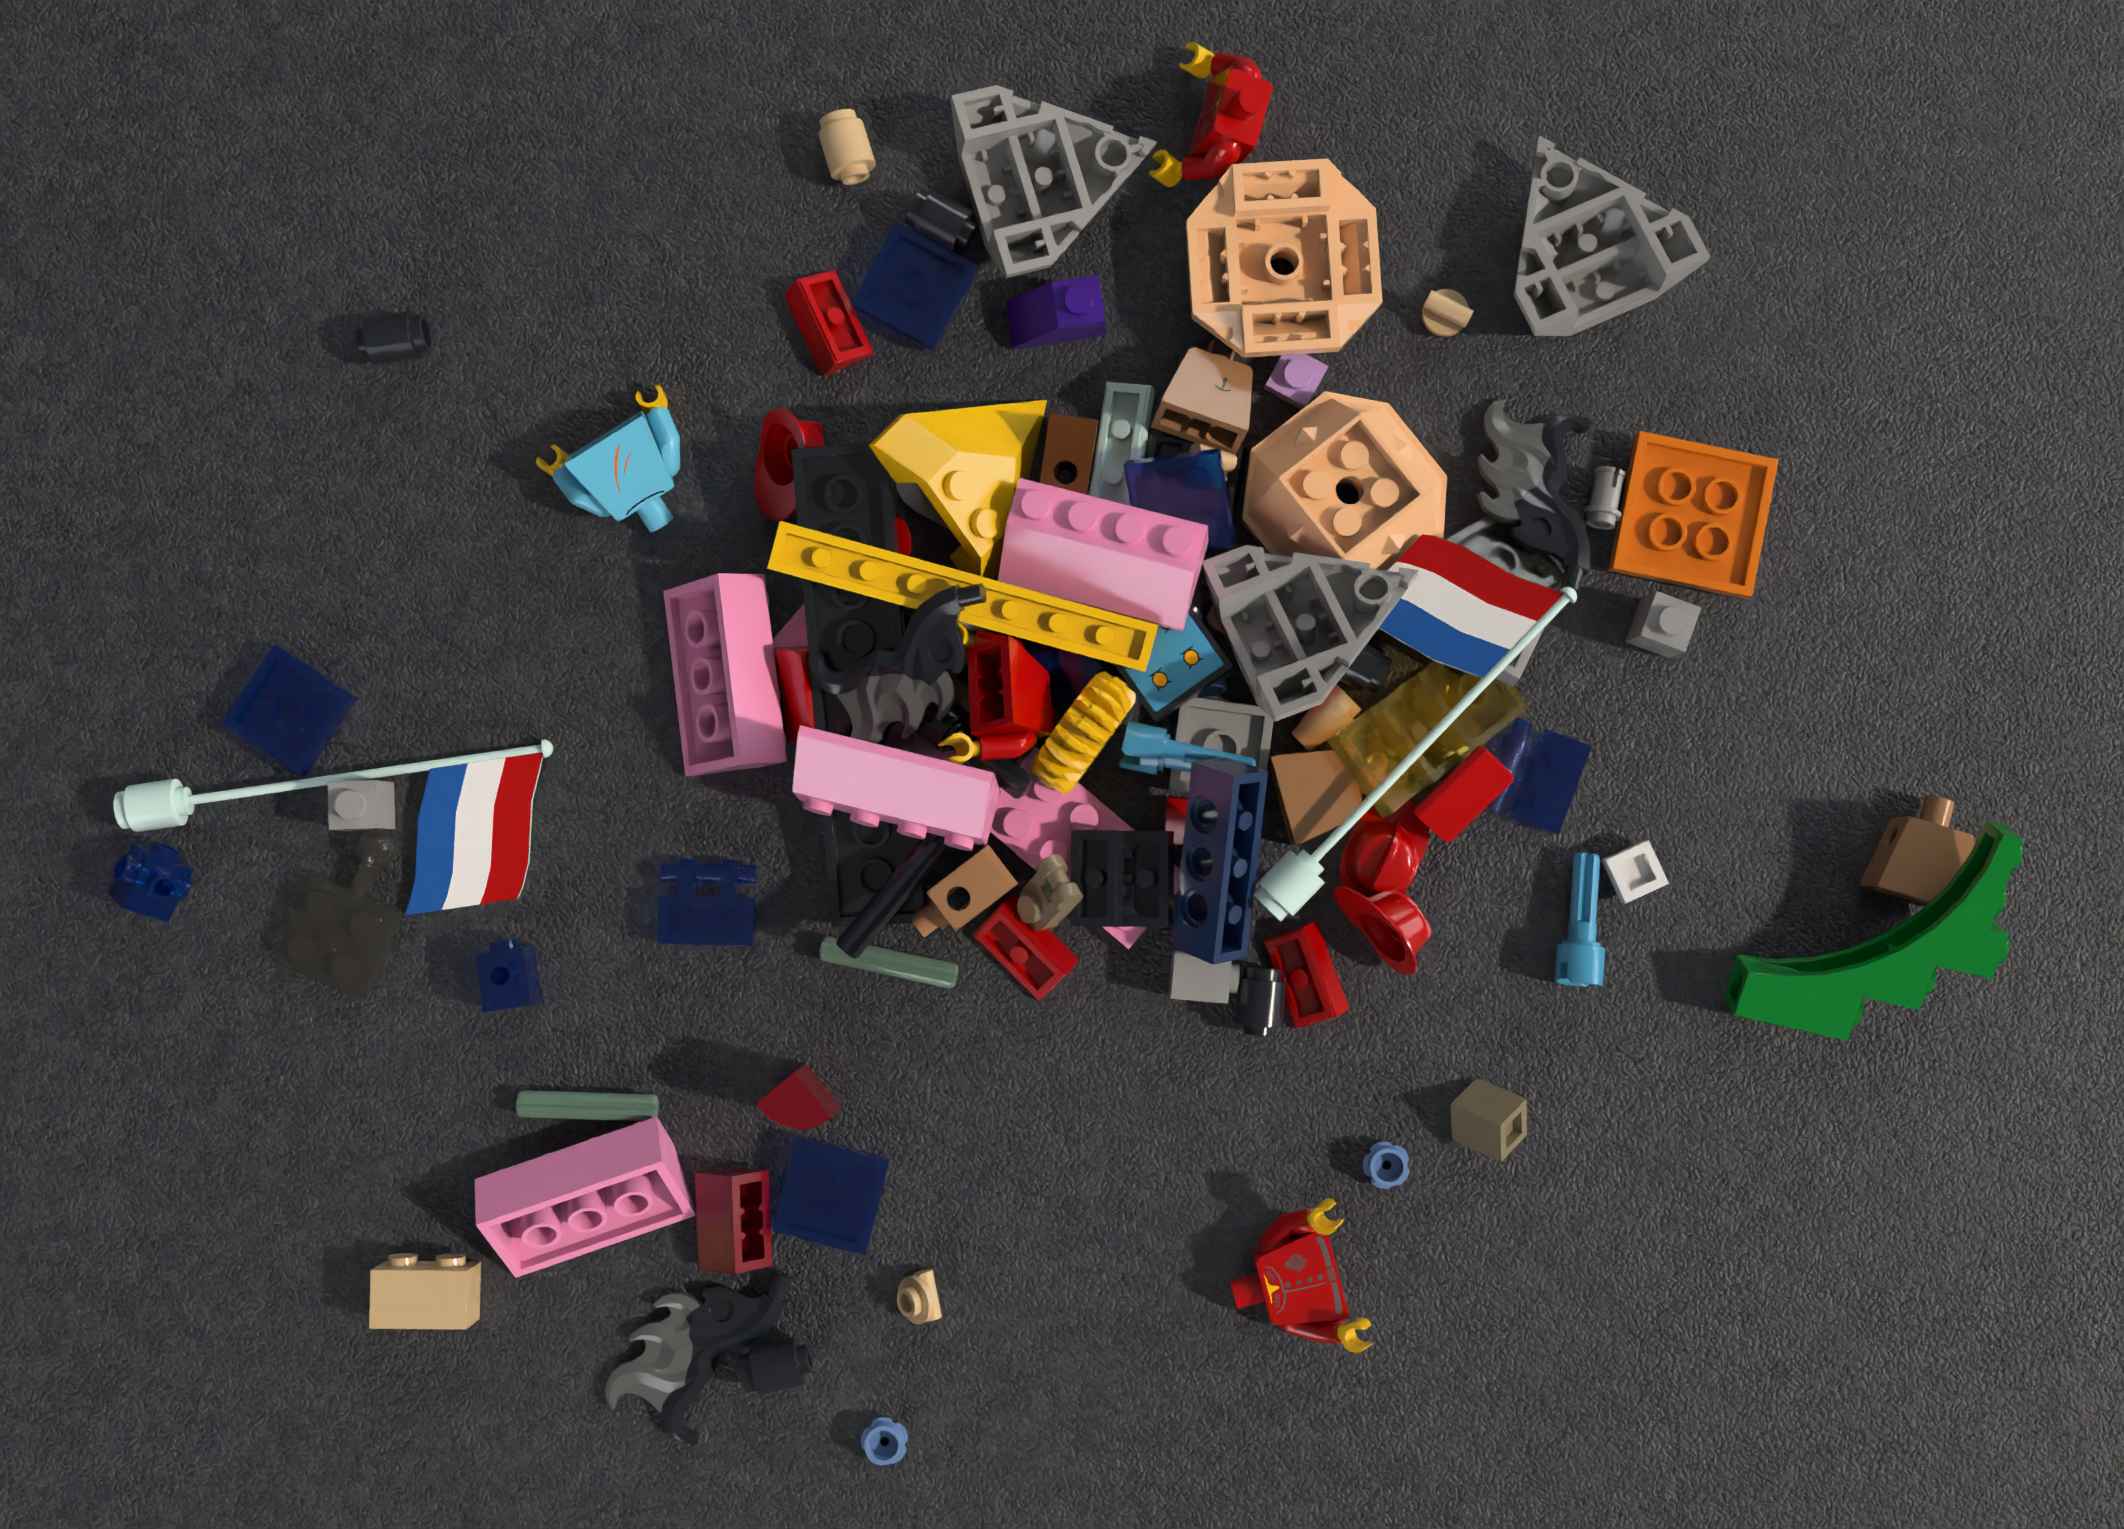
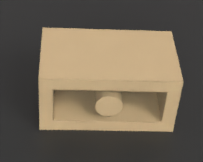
M413 1253L389 1255L388 1261L383 1262L370 1271L369 1329L466 1330L480 1319L481 1262L465 1261L464 1254L437 1255L435 1261H418V1255Z

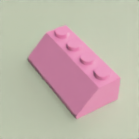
M1019 478L1006 522L998 581L1183 632L1209 542L1208 525Z
M718 573L663 591L685 776L759 768L787 762L786 736L783 731L780 706L781 694L777 681L774 656L775 643L771 632L769 596L766 590L765 574Z
M800 725L798 731L792 792L800 801L804 802L803 808L805 810L826 816H831L833 809L851 813V821L869 827H878L879 821L898 825V833L918 839H925L926 833L945 837L944 844L961 850L972 851L974 844L986 847L1001 793L994 772Z
M658 1117L637 1122L628 1127L475 1179L476 1226L515 1278L696 1216L693 1200L675 1146Z

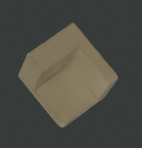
M1481 1079L1474 1080L1451 1103L1452 1139L1457 1143L1502 1162L1527 1135L1526 1098Z

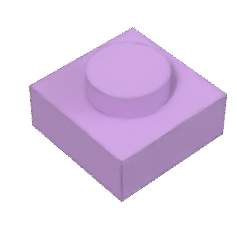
M1307 354L1281 355L1265 384L1264 390L1302 410L1310 402L1329 366Z

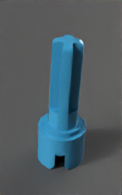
M1129 721L1122 746L1124 754L1119 764V767L1157 775L1158 771H1163L1164 767L1191 772V764L1194 761L1226 757L1254 767L1256 766V761L1251 757L1171 740V735L1167 734V729Z
M1576 853L1573 858L1567 939L1562 940V944H1557L1554 983L1581 987H1587L1591 984L1596 987H1603L1605 948L1601 947V943L1596 942L1600 857L1593 853Z

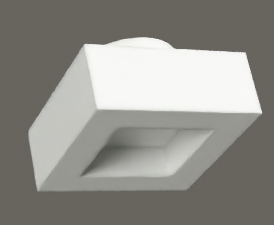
M1649 840L1641 841L1601 860L1621 903H1628L1669 884Z

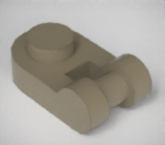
M1060 854L1051 855L1039 862L1036 866L1037 873L1020 893L1017 903L1018 914L1021 920L1029 924L1033 931H1042L1056 927L1083 898L1075 882L1070 883L1066 875L1068 867Z

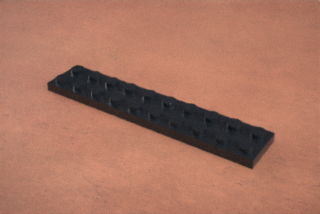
M871 443L791 449L798 526L899 554L893 478L869 445ZM802 578L809 656L816 652L822 653L826 666L832 671L840 672L883 647L887 650L895 651L900 646L905 633L904 609L902 605ZM810 666L815 729L850 737L852 721L846 708L836 694L825 691L817 683ZM900 721L892 722L885 730L882 740L878 744L915 753L914 733L908 738L903 739L902 733L905 725ZM833 809L831 816L822 815L831 926L848 927L921 839L900 834L897 832L898 825L879 821L878 827H869L855 823L850 820L851 813ZM925 879L887 924L913 923L910 917L927 905Z

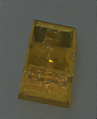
M1431 661L1327 739V742L1368 797L1481 678ZM1495 678L1373 804L1381 817L1384 818L1395 812L1421 789L1434 783L1460 760L1469 756L1479 745H1484L1529 708L1514 686L1510 687Z

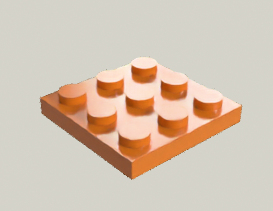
M1639 431L1634 436L1620 508L1622 517L1617 523L1608 571L1742 599L1752 597L1779 459Z

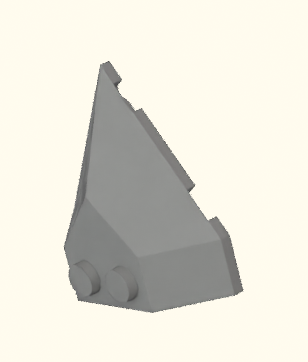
M998 85L951 95L950 99L958 159L985 248L1005 278L1051 267L1156 146L1157 141L1142 136L1136 139L1113 131L1114 126L1043 101L1039 105L1014 96V91Z
M1540 135L1538 136L1514 289V297L1534 336H1571L1658 298L1710 259L1711 256L1689 216L1674 208L1669 212L1647 200L1645 192L1580 157L1577 161L1554 149L1555 143Z
M1249 545L1209 558L1202 563L1204 576L1221 629L1257 705L1274 721L1321 705L1418 576V570L1399 567L1398 572L1371 569L1370 563L1297 552H1293L1292 557L1264 553V548Z

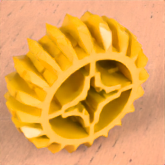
M1105 671L1095 674L1064 714L1032 762V772L1041 778L1040 781L1062 794L1070 792L1135 704L1136 693L1127 687L1128 684Z

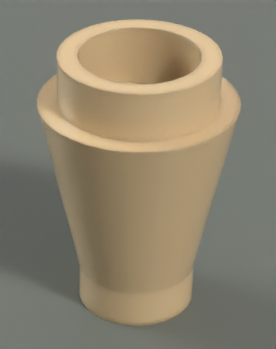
M1336 684L1321 705L1310 708L1299 725L1291 733L1309 752H1312L1318 745L1357 722L1354 717L1362 709Z

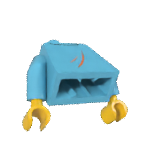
M655 384L658 398L654 402H644L638 391L635 397L641 408L640 412L571 455H568L556 445H551V448L557 453V459L554 464L549 466L543 459L537 457V466L553 476L554 482L571 504L599 517L612 515L617 521L623 520L636 511L650 532L660 529L674 518L660 496L675 486L672 477L680 469V436L667 409V398L663 389L658 384Z

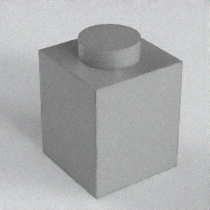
M1655 591L1640 599L1625 642L1667 658L1685 653L1702 607Z
M380 780L328 782L329 830L363 831L395 829L394 782Z
M1172 948L1168 996L1170 999L1228 1004L1229 993H1237L1239 965L1232 964V961L1212 965Z

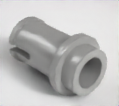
M1600 466L1595 469L1590 505L1586 506L1583 510V514L1587 517L1586 524L1597 529H1613L1615 522L1621 520L1622 513L1618 510L1623 481L1626 477V472L1622 469L1617 470L1616 475H1614L1615 467Z

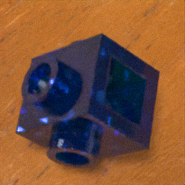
M154 841L152 846L148 847L133 842L128 853L122 855L115 865L113 872L114 882L108 894L123 909L168 922L178 901H182L187 896L192 883L191 875L194 870L180 859L182 852L169 845Z

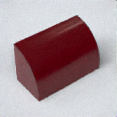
M807 1063L756 1103L760 1110L776 1124L800 1130L824 1124L842 1108Z
M723 1169L695 1173L698 1269L739 1274L772 1266L769 1170Z

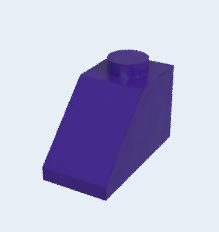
M1098 275L1050 282L1006 302L1013 350L1105 336L1106 320Z

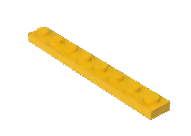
M783 521L779 522L767 569L913 609H918L924 601L936 593L957 584L961 588L982 583L986 591V602L964 607L965 610L960 612V622L1146 672L1158 629L1156 624Z

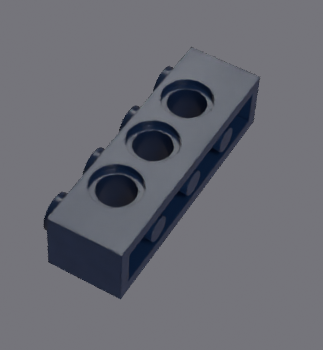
M1226 757L1194 761L1191 764L1172 946L1212 965L1247 957L1268 771Z

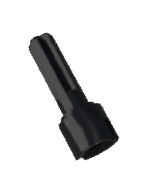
M931 702L927 709L937 716L939 705ZM955 703L952 710L942 720L939 721L936 716L932 720H927L924 717L921 725L915 731V733L940 753L952 750L956 752L954 747L950 745L938 746L941 741L953 734L963 733L971 741H976L977 736L971 734L970 715ZM972 756L967 760L977 769L994 772L998 786L1014 799H1020L1031 788L1034 780L1031 774L1011 759L979 761L977 756Z

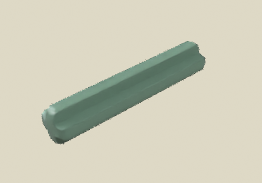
M825 936L820 945L819 959L825 962L948 989L953 988L957 981L959 967L956 963L870 944L858 958L854 959L837 946L838 937Z
M524 1090L517 1095L516 1113L519 1117L645 1121L658 1117L659 1099L658 1096L651 1094Z

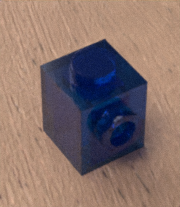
M519 939L489 943L491 953L475 955L483 1013L543 1002L535 946L520 948Z

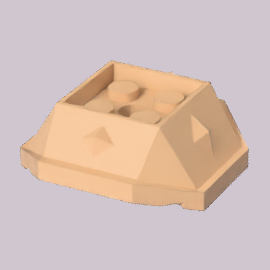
M1328 158L1232 164L1221 177L1219 183L1186 220L1191 318L1243 358L1339 352L1382 304L1376 208L1359 190L1341 176V172ZM1277 258L1286 259L1293 265L1294 272L1288 275L1278 274L1272 269L1270 262Z
M1325 391L1251 449L1241 523L1257 543L1264 548L1265 553L1292 557L1293 552L1366 562L1370 563L1371 569L1388 571L1422 534L1444 538L1447 475L1389 403ZM1342 483L1354 486L1359 494L1358 502L1355 504L1341 502L1336 495V486Z

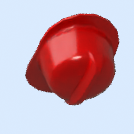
M775 408L769 411L763 421L761 445L754 475V491L758 506L768 519L775 521L788 518L796 509L791 449L825 447L823 441L824 428L821 423L797 420L787 409Z
M1396 795L1380 797L1355 823L1342 851L1339 863L1340 878L1345 887L1358 891L1367 898L1383 891L1396 890L1404 893L1407 890L1425 854L1430 836L1429 827L1413 813L1417 807L1415 803L1408 798Z
M1338 886L1333 890V898L1338 907L1364 934L1378 955L1400 974L1411 975L1416 972L1417 960L1415 955L1432 933L1429 923L1417 904L1408 895L1396 890L1379 892L1367 898L1349 887Z

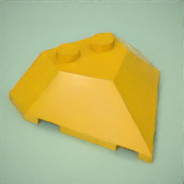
M1047 400L900 414L869 445L896 483H917L957 538L961 546L950 556V559L958 570L989 579H994L999 574L1006 522L1019 478L1029 480Z

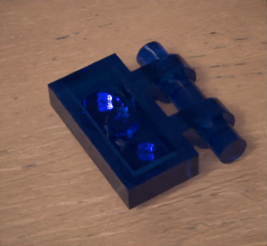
M1515 718L1510 734H1504L1500 748L1503 749L1500 762L1513 776L1521 757L1532 762L1523 785L1513 781L1486 808L1501 812L1506 796L1517 800L1511 815L1512 819L1557 835L1560 833L1592 746L1548 729L1543 731L1537 746L1527 741L1533 723Z
M681 859L680 863H662L661 881L678 882V896H659L657 944L755 946L757 898H738L739 884H757V865H740L739 860H723V864H698L696 859ZM697 883H721V897H696Z

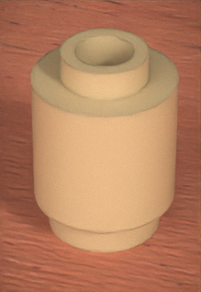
M852 109L836 110L823 116L819 121L821 130L818 135L831 177L835 180H842L845 185L857 184L868 179L870 176L869 172L874 169L876 162L863 121L856 117V113Z

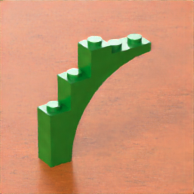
M1986 820L1970 855L1948 885L1918 913L1881 936L1850 949L1820 956L1770 959L1737 954L1723 998L1735 1016L1848 1041L1852 1026H1857L1863 1015L1864 1004L1862 998L1920 1010L1925 995H1929L1934 988L1936 980L1935 966L1993 979L1998 964H2002L2005 961L2009 951V934L1994 918L2002 912L2005 906V888L2011 871L2016 870L2021 862L2023 839L2006 824Z

